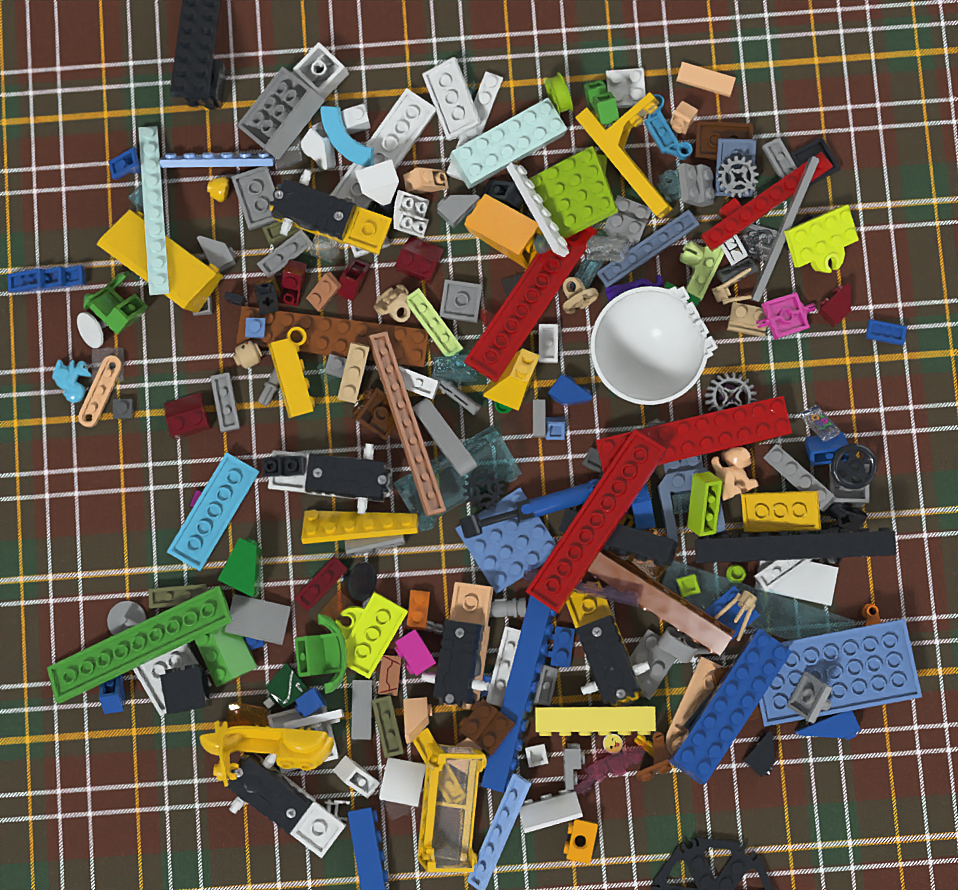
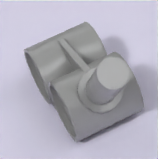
M672 626L665 630L658 641V646L663 651L670 653L683 663H689L692 657L697 654H710L707 647L699 646L690 637H685L682 641V633L676 631Z

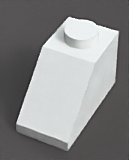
M346 755L333 770L344 783L366 798H369L380 784L371 774Z

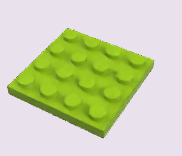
M593 146L529 178L535 185V192L542 198L543 206L550 212L552 222L558 226V233L564 239L618 213L602 165Z

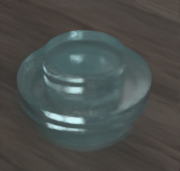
M536 236L534 241L536 251L540 254L549 251L551 247L545 236Z

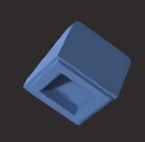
M546 417V440H565V417Z

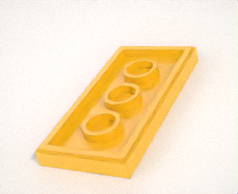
M818 490L741 494L744 532L821 530Z

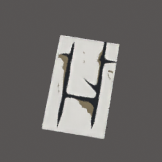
M737 235L721 245L731 266L748 256Z

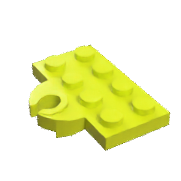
M848 204L837 207L784 231L794 267H801L811 263L815 271L831 273V268L828 266L830 258L832 260V269L838 270L844 261V247L859 240Z
M373 592L365 608L349 606L343 609L340 614L342 616H349L352 619L351 624L348 626L342 625L340 620L336 619V623L341 629L346 643L347 667L370 679L408 610L376 592Z

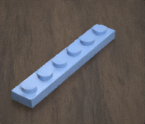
M207 152L196 156L195 153H184V156H176V153H166L160 159V167L273 166L275 163V157L270 155L269 152H259L258 155H251V152H241L240 155H232L231 152L214 155V153Z
M519 774L512 775L478 853L474 872H470L467 882L478 890L486 889L532 784Z

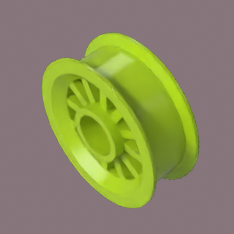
M557 72V76L550 79L544 77L548 97L559 116L560 113L567 110L572 112V100L562 75Z

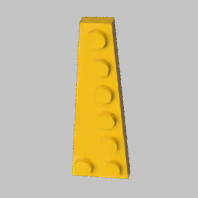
M310 510L304 512L301 540L303 544L415 534L418 533L419 519L415 513L365 512L366 514H359L357 512Z

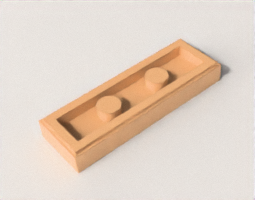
M682 62L676 81L730 97L736 78Z

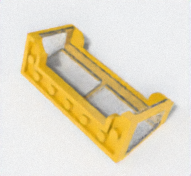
M428 743L417 860L427 872H474V865L477 864V855L472 849L478 777L479 772H482L487 764L485 754L479 749Z

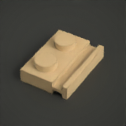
M733 302L727 330L765 337L767 326L758 328V325H756L757 320L765 319L763 308Z

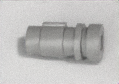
M507 598L495 599L494 602H491L489 617L514 616L515 618L518 615L525 617L527 609L526 598H519V600L513 598V600L507 601Z

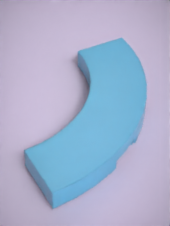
M321 106L324 130L336 150L345 158L358 165L366 167L374 165V148L362 145L348 135L342 121L340 107Z

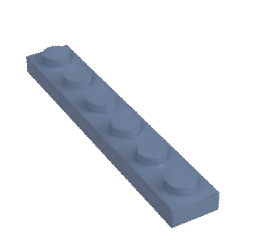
M687 210L597 271V277L605 288L611 287L699 227L700 224L690 210Z

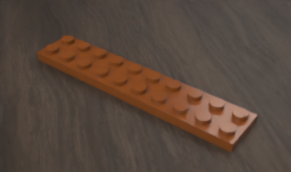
M242 306L236 341L238 345L252 341L261 348H269L268 344L286 339V333L291 328L300 327L306 332V341L299 346L300 353L323 356L332 354L347 358L352 341L370 346L368 341L369 335L387 332L398 365L417 368L425 367L429 334L425 329L284 311L260 315L258 308ZM246 318L266 319L265 338L245 337ZM291 332V340L295 343L301 342L302 336L300 332ZM370 348L367 361L375 362Z

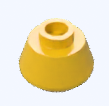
M219 177L209 181L207 192L210 193V196L218 202L225 201L229 191V180L226 177Z

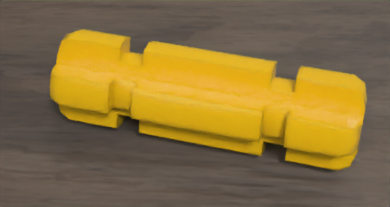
M638 734L634 742L642 746V749L654 758L653 743L649 740L647 741L643 735Z

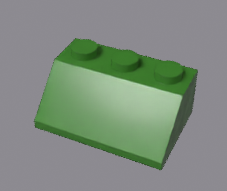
M226 625L195 639L216 687L225 685L258 668L244 636L226 633Z

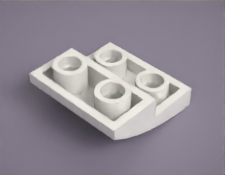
M398 190L394 206V229L423 238L429 221L424 219L430 200Z
M388 757L379 799L418 807L426 765Z

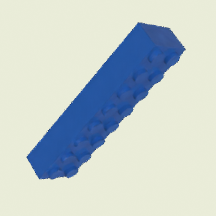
M758 628L753 631L668 761L700 785L707 783L792 651L762 629Z

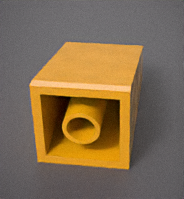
M484 194L477 201L475 209L467 216L464 224L471 234L526 269L546 242V238L536 221L487 194Z

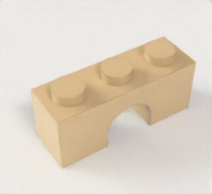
M351 342L337 399L356 404L370 346Z

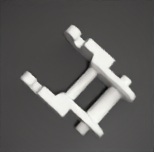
M328 799V801L324 802L327 804L326 810L330 812L331 805H335V814L333 815L339 820L348 821V818L338 817L337 813L340 803L350 804V801L334 800V802H331Z

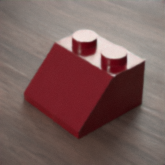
M410 236L399 253L395 269L400 273L431 284L445 249Z
M201 392L164 403L165 418L173 439H180L212 429Z

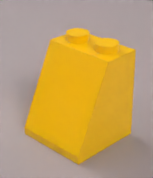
M523 348L519 350L498 381L493 382L490 380L483 397L519 411L531 384L540 355Z

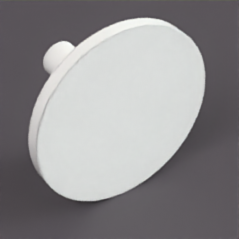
M88 312L80 313L77 317L80 335L90 347H100L104 339L102 329L108 325L103 320L98 322Z

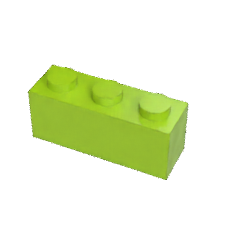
M709 471L693 474L687 527L698 536L716 534L722 480Z

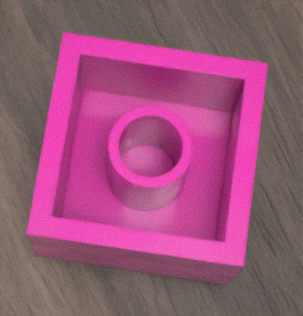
M414 629L395 642L397 646L394 649L400 658L404 657L408 662L405 666L410 674L418 676L437 664L417 630Z

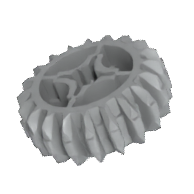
M735 372L731 374V378H729L728 373H724V379L718 375L716 377L717 381L712 380V386L706 388L711 392L705 394L706 398H710V400L705 402V405H711L708 408V412L724 410L728 406H741L742 401L739 399V393L742 390L746 398L745 404L757 402V399L751 398L757 394L755 391L750 392L754 385L747 386L746 384L749 382V379L747 378L743 382L741 380L743 375L741 374L738 378H735ZM730 383L738 387L734 390H729L726 387L723 388L722 385ZM717 390L723 396V402L720 406L716 402ZM737 391L734 397L735 402L731 401L725 405L728 399L727 394L731 395Z

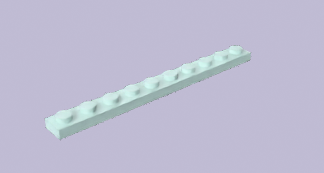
M157 126L138 127L149 294H169Z

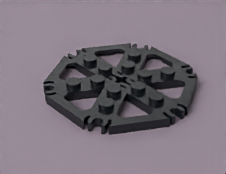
M696 837L698 845L691 838L692 846L690 848H686L682 842L683 852L680 851L679 845H677L651 882L652 884H659V887L654 885L650 887L651 890H734L745 873L753 868L757 871L764 890H774L759 855L757 854L751 860L756 852L752 850L749 855L744 853L747 845L743 844L740 850H738L742 842ZM709 847L728 849L732 854L716 879L704 855V851ZM678 861L686 862L697 888L667 884L666 877Z

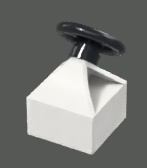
M392 159L355 171L362 193L375 201L370 211L376 213L377 207L380 206V215L386 216L387 214L394 213V200H396L397 196L394 194L398 187L399 179Z

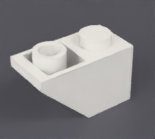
M320 126L310 128L299 146L307 156L312 157L316 161V164L321 169L328 170L336 166L334 146L326 132Z

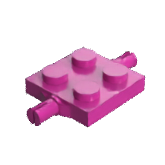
M797 292L762 303L765 319L757 320L756 325H758V328L769 326L773 338L776 340L809 329L807 313L815 311L816 307H813L815 306L814 303L804 306Z

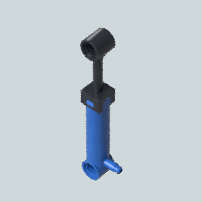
M601 478L533 499L515 502L513 505L514 510L480 520L477 514L461 518L459 522L464 538L478 536L483 533L482 527L512 518H517L519 524L536 517L584 504Z

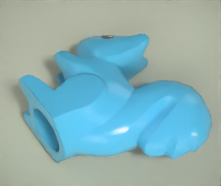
M58 359L52 379L55 380L58 387L65 390L63 395L66 397V400L71 403L82 401L86 390L82 384L77 382L78 377L92 376L88 371L86 363L80 361L75 367V361L71 360L69 366H65Z

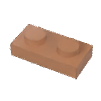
M327 272L306 299L319 312L325 308L342 285L330 272Z

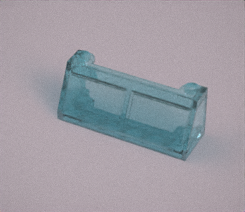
M493 426L462 443L477 464L476 468L463 477L457 473L444 454L430 461L446 509L444 513L462 504L469 498L468 495L463 496L467 489H464L462 486L468 485L465 479L472 478L471 472L477 475L478 469H480L481 473L488 469V474L495 472V479L500 477L499 481L508 482L516 480L522 474L502 436ZM411 472L394 482V485L410 513L418 515V527L421 532L424 530L428 531L435 526L436 518L444 513L426 517ZM479 477L475 481L479 483L484 482L487 477ZM475 485L478 487V489H480V492L486 490L487 488L486 485ZM470 487L471 495L474 497L476 495L475 489Z

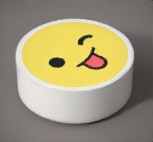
M617 734L606 735L603 739V747L607 752L614 754L622 749L623 742Z

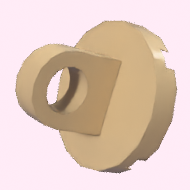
M569 277L563 283V290L568 298L563 304V309L567 314L575 313L576 308L584 309L596 301L599 293L596 288L586 290L579 278ZM572 281L576 284V289L574 292L570 290V284Z
M397 285L396 289L389 288L377 298V305H374V309L379 315L389 313L394 320L405 322L411 314L410 308L405 302L409 292L404 285ZM403 307L404 314L398 317L397 310Z

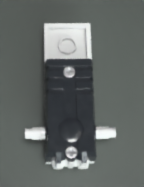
M366 444L363 459L273 450L272 457L304 456L305 476L269 477L268 489L358 499L357 513L366 514L368 501L384 502V498L390 496L389 485L393 470L388 468L386 461L373 460V444Z
M256 753L245 754L239 760V770H232L231 772L237 774V779H229L230 782L227 788L233 791L237 797L229 810L236 814L245 802L263 816L268 817L280 829L282 828L285 833L291 834L322 858L346 824L273 767L277 754H268L265 760Z

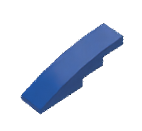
M82 265L68 268H38L7 274L9 293L45 291L86 285L85 266Z

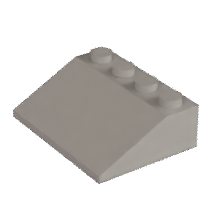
M282 66L236 126L279 160L325 100Z

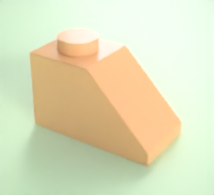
M427 697L403 699L406 743H411L429 724V716H432V704H428Z

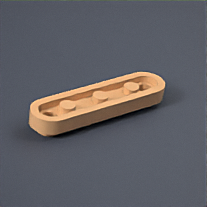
M107 356L103 360L79 412V422L85 427H93L98 423L122 370V362L116 356ZM112 363L116 364L114 369H110ZM92 415V420L87 421V416Z

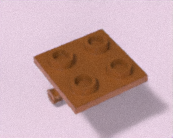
M660 732L655 733L652 738L654 765L636 772L637 781L642 780V782L653 779V775L658 772L662 775L671 771L673 764L668 761L670 754L664 742V735Z

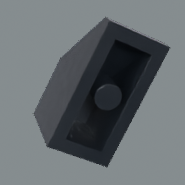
M488 180L481 195L483 197L484 194H487L516 210H520L524 203L520 191L513 182Z
M767 730L742 758V761L761 777L770 774L774 768L772 765L775 762L773 734Z

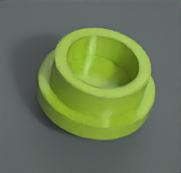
M734 564L727 569L726 576L731 583L739 584L744 581L746 571L741 565Z

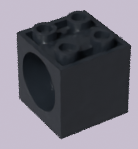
M214 59L212 70L213 83L210 87L209 98L182 97L187 106H205V108L210 110L222 109L228 74L222 60Z
M191 664L184 666L185 670L172 668L165 670V674L160 675L167 714L213 706L206 667H200V664Z

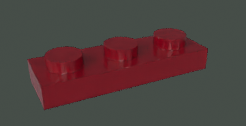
M334 556L294 599L309 612L349 569Z

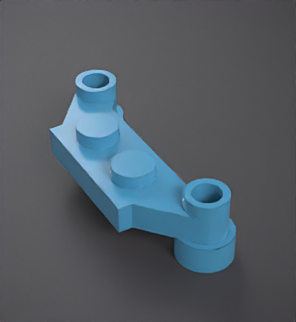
M655 94L653 96L656 97L660 104L653 114H648V119L644 121V124L662 155L667 153L678 157L680 160H686L692 153V146L688 142L679 144L661 113L664 98L659 94Z

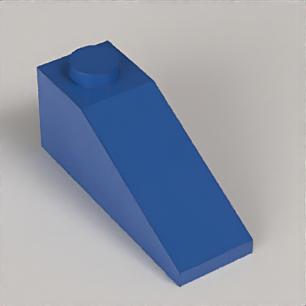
M851 710L832 714L814 722V724L811 723L799 728L794 733L801 736L846 738V740L856 737V733L861 731Z

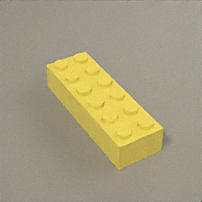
M535 707V731L539 732L540 736H552V732H559L560 736H571V732H578V735L581 736L591 735V732H598V735H611V731H618L619 735H631V731H637L639 735H651V731H656L655 707Z

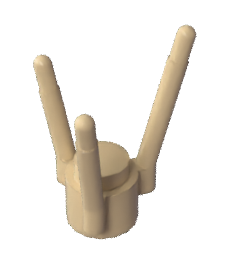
M751 268L712 289L717 303L722 301L725 305L729 302L752 298V295L728 298L731 295L728 287L740 281L738 279L750 272Z
M746 590L742 594L737 593L735 598L714 619L717 620L738 601L737 605L741 609L734 622L737 623L744 611H747L737 637V641H740L752 610L756 606L754 603L757 598Z

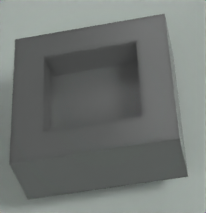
M113 399V419H133L134 400Z

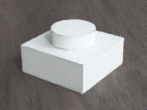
M544 744L525 748L529 768L548 764Z

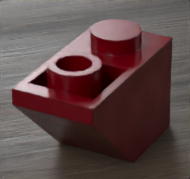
M289 260L286 264L282 276L280 303L299 306L306 280V263Z
M849 283L845 286L840 284L833 291L835 295L831 299L827 297L820 303L822 308L818 313L833 328L851 312V285Z

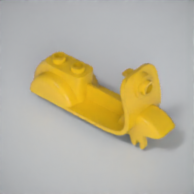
M216 721L214 726L215 733L204 734L199 737L201 745L207 752L219 756L220 760L218 764L214 765L213 775L217 776V781H223L225 787L228 786L227 778L231 780L237 779V774L230 772L231 770H239L237 763L230 764V754L236 751L277 754L276 762L281 768H300L309 771L320 766L328 758L334 746V739L328 737L326 732L312 731L310 727L307 730H303V727L299 729L272 728L267 725L266 727L255 725L228 728L226 721L223 722L222 727H219L220 723Z

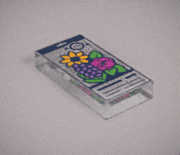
M817 405L801 412L800 417L824 442L840 434V429Z

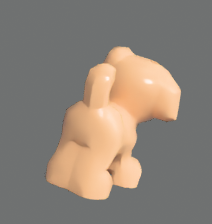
M737 446L723 450L721 457L728 467H722L719 464L718 457H713L711 460L716 476L722 480L721 496L723 501L759 486L757 480L754 478L749 479L744 471V468L751 464V456L747 449Z

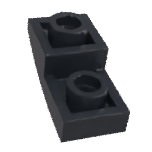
M304 456L262 458L263 477L305 476Z

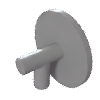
M120 602L108 614L107 623L109 630L113 635H116L145 621L146 614L143 608L135 602Z

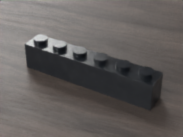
M566 509L558 531L564 534L578 512ZM618 524L602 550L610 552V549H613L619 555L628 557V554H630L639 561H654V565L664 568L665 565L672 566L679 544L670 538Z

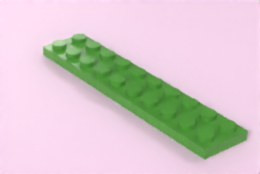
M217 586L47 667L55 701L59 704L233 622L223 588Z

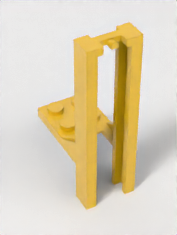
M649 92L608 129L586 107L575 118L657 217L664 218L673 208L624 150L631 128L639 126L647 114H653L658 109L660 102Z

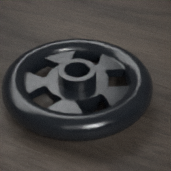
M854 443L841 447L834 454L831 461V473L834 480L846 489L855 490L867 486L872 482L877 473L878 465L874 453L862 444ZM857 452H861L865 455L862 460L858 457H855ZM847 453L850 458L844 463L841 458ZM853 464L858 465V468L856 470H852L851 467ZM864 464L870 465L868 473L863 472ZM842 468H844L847 473V475L844 477H842L839 472V470ZM860 475V481L852 482V476Z

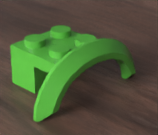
M129 271L118 273L113 280L94 295L85 294L83 300V308L86 310L91 309L117 335L137 322L148 308L136 294L124 300L114 291L130 275Z
M318 614V624L326 626L332 633L295 638L298 677L336 673L331 681L324 684L326 694L337 689L344 679L347 668V648L344 636L337 623L326 615Z

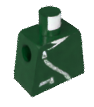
M285 663L266 686L270 695L263 703L269 710L278 703L282 708H286L295 703V700L309 691L310 688L301 677H298V674L290 664Z

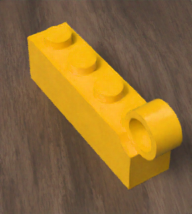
M300 327L291 328L286 333V339L268 344L289 418L313 412V407H315L314 399L308 393V389H310L309 381L303 375L305 370L302 359L299 360L297 353L299 352V346L306 341V332ZM292 331L300 332L302 336L301 342L295 343L291 340L290 334Z

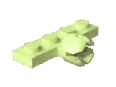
M691 241L683 248L684 253L680 254V261L693 269V273L685 287L686 291L700 298L701 301L721 262L724 251L720 246L712 252L707 245L702 247Z

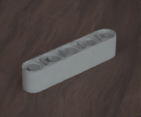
M428 398L412 407L415 416L461 477L477 467L475 460Z

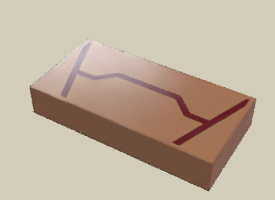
M382 656L378 694L398 696L402 660L399 656Z

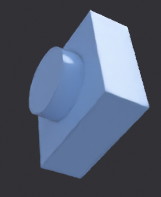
M246 318L245 337L265 338L266 319Z

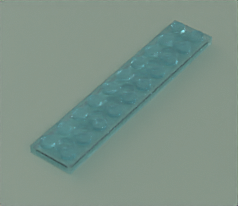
M674 560L672 566H667L662 581L663 586L680 596L676 579L695 574L701 593L683 598L703 611L732 586H735L741 594L746 590L757 598L754 603L756 605L754 609L760 615L747 627L756 630L760 628L768 634L786 640L855 628L856 624L854 620L770 592H764V590Z

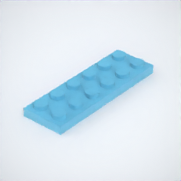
M226 452L167 550V553L201 572L260 472Z

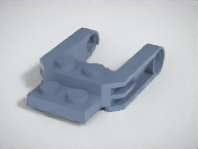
M701 455L663 464L665 477L657 486L666 538L673 539L678 542V534L670 493L691 491L693 474L709 471L703 467ZM721 500L715 535L726 533Z

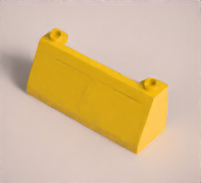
M129 209L100 238L97 245L148 282L144 213L139 210L134 212ZM165 235L169 294L164 295L183 309L198 313L223 275L218 272L220 270L212 263L209 265L204 264Z

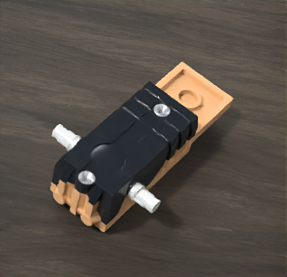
M455 582L449 620L444 621L445 629H443L442 634L444 636L441 640L442 649H440L437 672L422 673L423 681L435 683L433 698L439 699L441 705L470 709L472 704L477 700L479 701L480 692L483 690L488 691L490 688V683L484 682L482 679L490 633L488 621L494 587Z

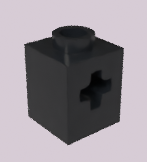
M273 282L255 285L254 289L260 315L279 311Z

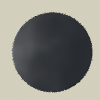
M360 562L352 569L350 575L345 574L343 576V580L348 582V590L351 597L355 600L363 601L373 593L377 575L372 564Z

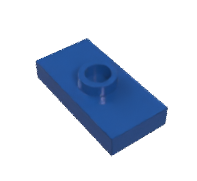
M869 319L865 339L903 346L907 326Z

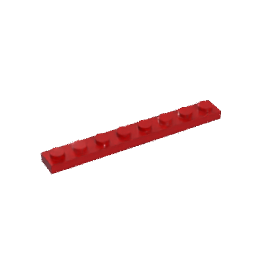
M822 151L814 156L819 158V162L810 183L833 167ZM807 162L703 233L701 238L709 249L713 252L793 196Z

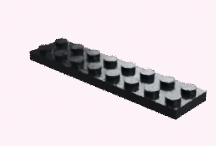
M182 0L170 86L171 97L209 98L221 0Z

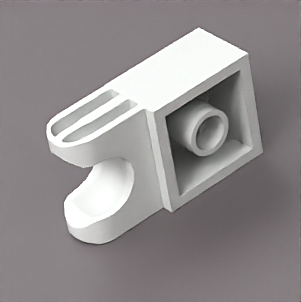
M319 42L291 72L323 99L349 75L345 66Z

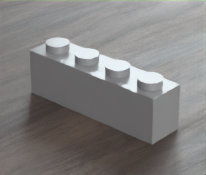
M776 444L765 455L764 459L799 491L818 490L821 511L825 512L837 499L779 445Z

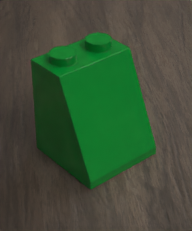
M245 537L244 540L239 538L218 580L258 599L260 596L262 549L257 547L259 545L258 542L248 537Z

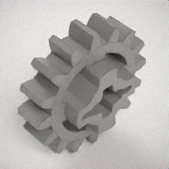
M734 156V161L727 158V165L721 163L723 170L717 171L721 174V177H718L717 180L722 181L719 188L725 187V194L730 191L731 197H734L735 193H737V196L740 198L742 192L749 195L748 189H755L752 184L758 183L754 177L758 176L759 173L753 171L757 167L755 165L750 166L751 160L745 162V157L742 156L738 160V157ZM734 164H742L738 169L731 167ZM748 170L750 173V180H747L746 173ZM732 172L738 174L741 172L740 177L743 181H734L735 176ZM726 173L729 174V181H728V183H726V180H725V174H726ZM741 184L744 186L742 189H733L736 185Z

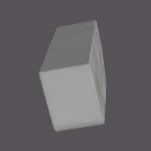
M533 400V438H545V400Z

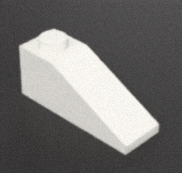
M364 104L341 111L342 121L348 135L371 128ZM322 121L312 126V128L320 126L324 130Z

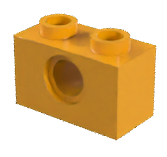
M578 818L574 819L573 822H569L567 833L571 835L569 842L565 841L563 853L566 854V859L590 864L598 823ZM578 835H582L586 839L585 843L581 846L576 845L574 842Z

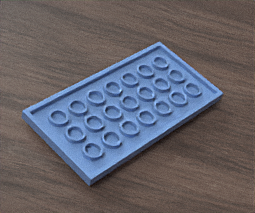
M905 618L780 642L790 649L792 653L759 701L764 727L804 719L787 707V704L805 671L832 687L827 698L831 701V706L827 711L821 709L818 717L921 698L922 694Z

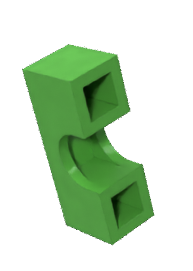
M598 80L585 84L584 90L588 107L601 124H611L614 120H618L619 114L616 99L611 92H607L603 81Z

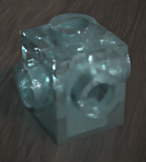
M668 170L659 175L658 189L660 194H664L667 202L681 198L679 173L677 170Z

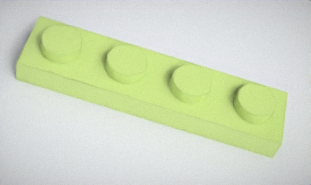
M418 288L408 295L405 302L446 359L450 360L461 352L463 347L421 290Z

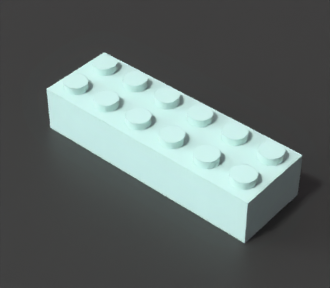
M546 98L451 152L450 159L466 186L470 189L506 169L511 162L515 164L563 137L568 129L550 99Z

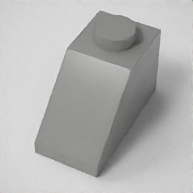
M450 195L447 199L443 198L438 203L437 213L454 229L476 207L480 197L478 195Z
M203 236L197 237L209 263L220 269L219 273L236 265L234 258L237 256L232 247L228 249L227 245L223 242Z

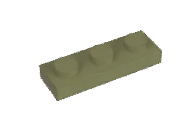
M207 584L148 589L149 608L175 607L208 591Z
M391 695L371 700L385 758L403 754L404 749Z

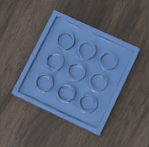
M518 488L501 499V502H496V507L491 505L489 510L485 509L477 514L478 518L481 520L514 510L513 505L515 502L525 500L527 497L521 488ZM539 517L519 524L517 518H512L482 527V534L467 539L464 538L461 525L455 528L486 579L494 587L493 590L496 594L543 565L557 545Z

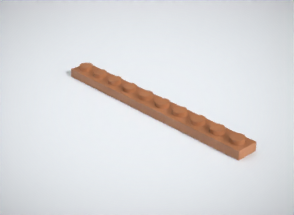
M382 332L369 335L370 348L425 515L429 517L444 513L446 511L388 333Z

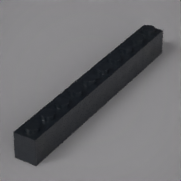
M891 527L878 528L876 532H870V528H860L858 532L850 533V529H839L838 533H830V530H818V534H810V531H798V535H790V532H778V536H770V533H758V537H750V534H739V538H731L730 534L719 535V538L712 539L711 535L700 536V539H695V561L698 564L897 556L895 531H891Z

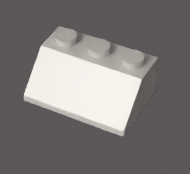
M566 789L560 790L559 795L552 796L551 793L540 796L541 800L535 802L532 799L525 800L519 811L525 833L583 817L576 791Z

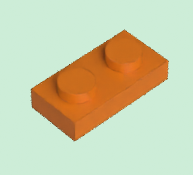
M410 591L406 629L426 631L430 592Z

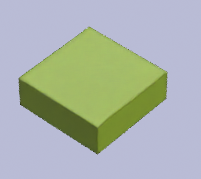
M695 574L676 579L682 598L701 593Z

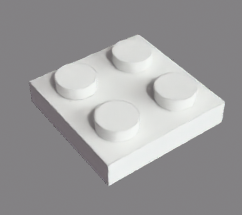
M643 68L606 71L607 92H611L615 97L617 108L633 107L646 96Z

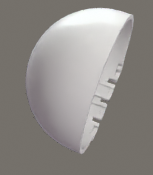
M651 286L635 288L614 298L599 314L591 334V359L601 381L617 396L637 404L655 405L666 403L686 393L701 376L707 358L713 356L712 351L718 347L712 336L707 338L706 334L709 331L700 318V314L693 302L689 303L686 301L690 297L684 286L679 289L674 286L669 290Z

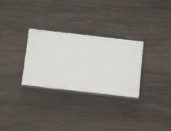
M455 57L422 74L433 104L437 108L436 112L447 140L451 141L482 124Z
M759 561L757 573L775 561ZM809 561L767 592L831 606L838 567ZM755 580L754 589L764 591Z

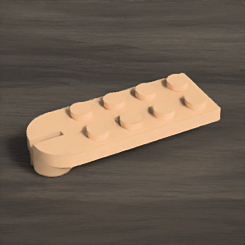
M700 657L666 733L665 745L671 755L685 735L678 727L714 688L710 671L723 667L704 657Z

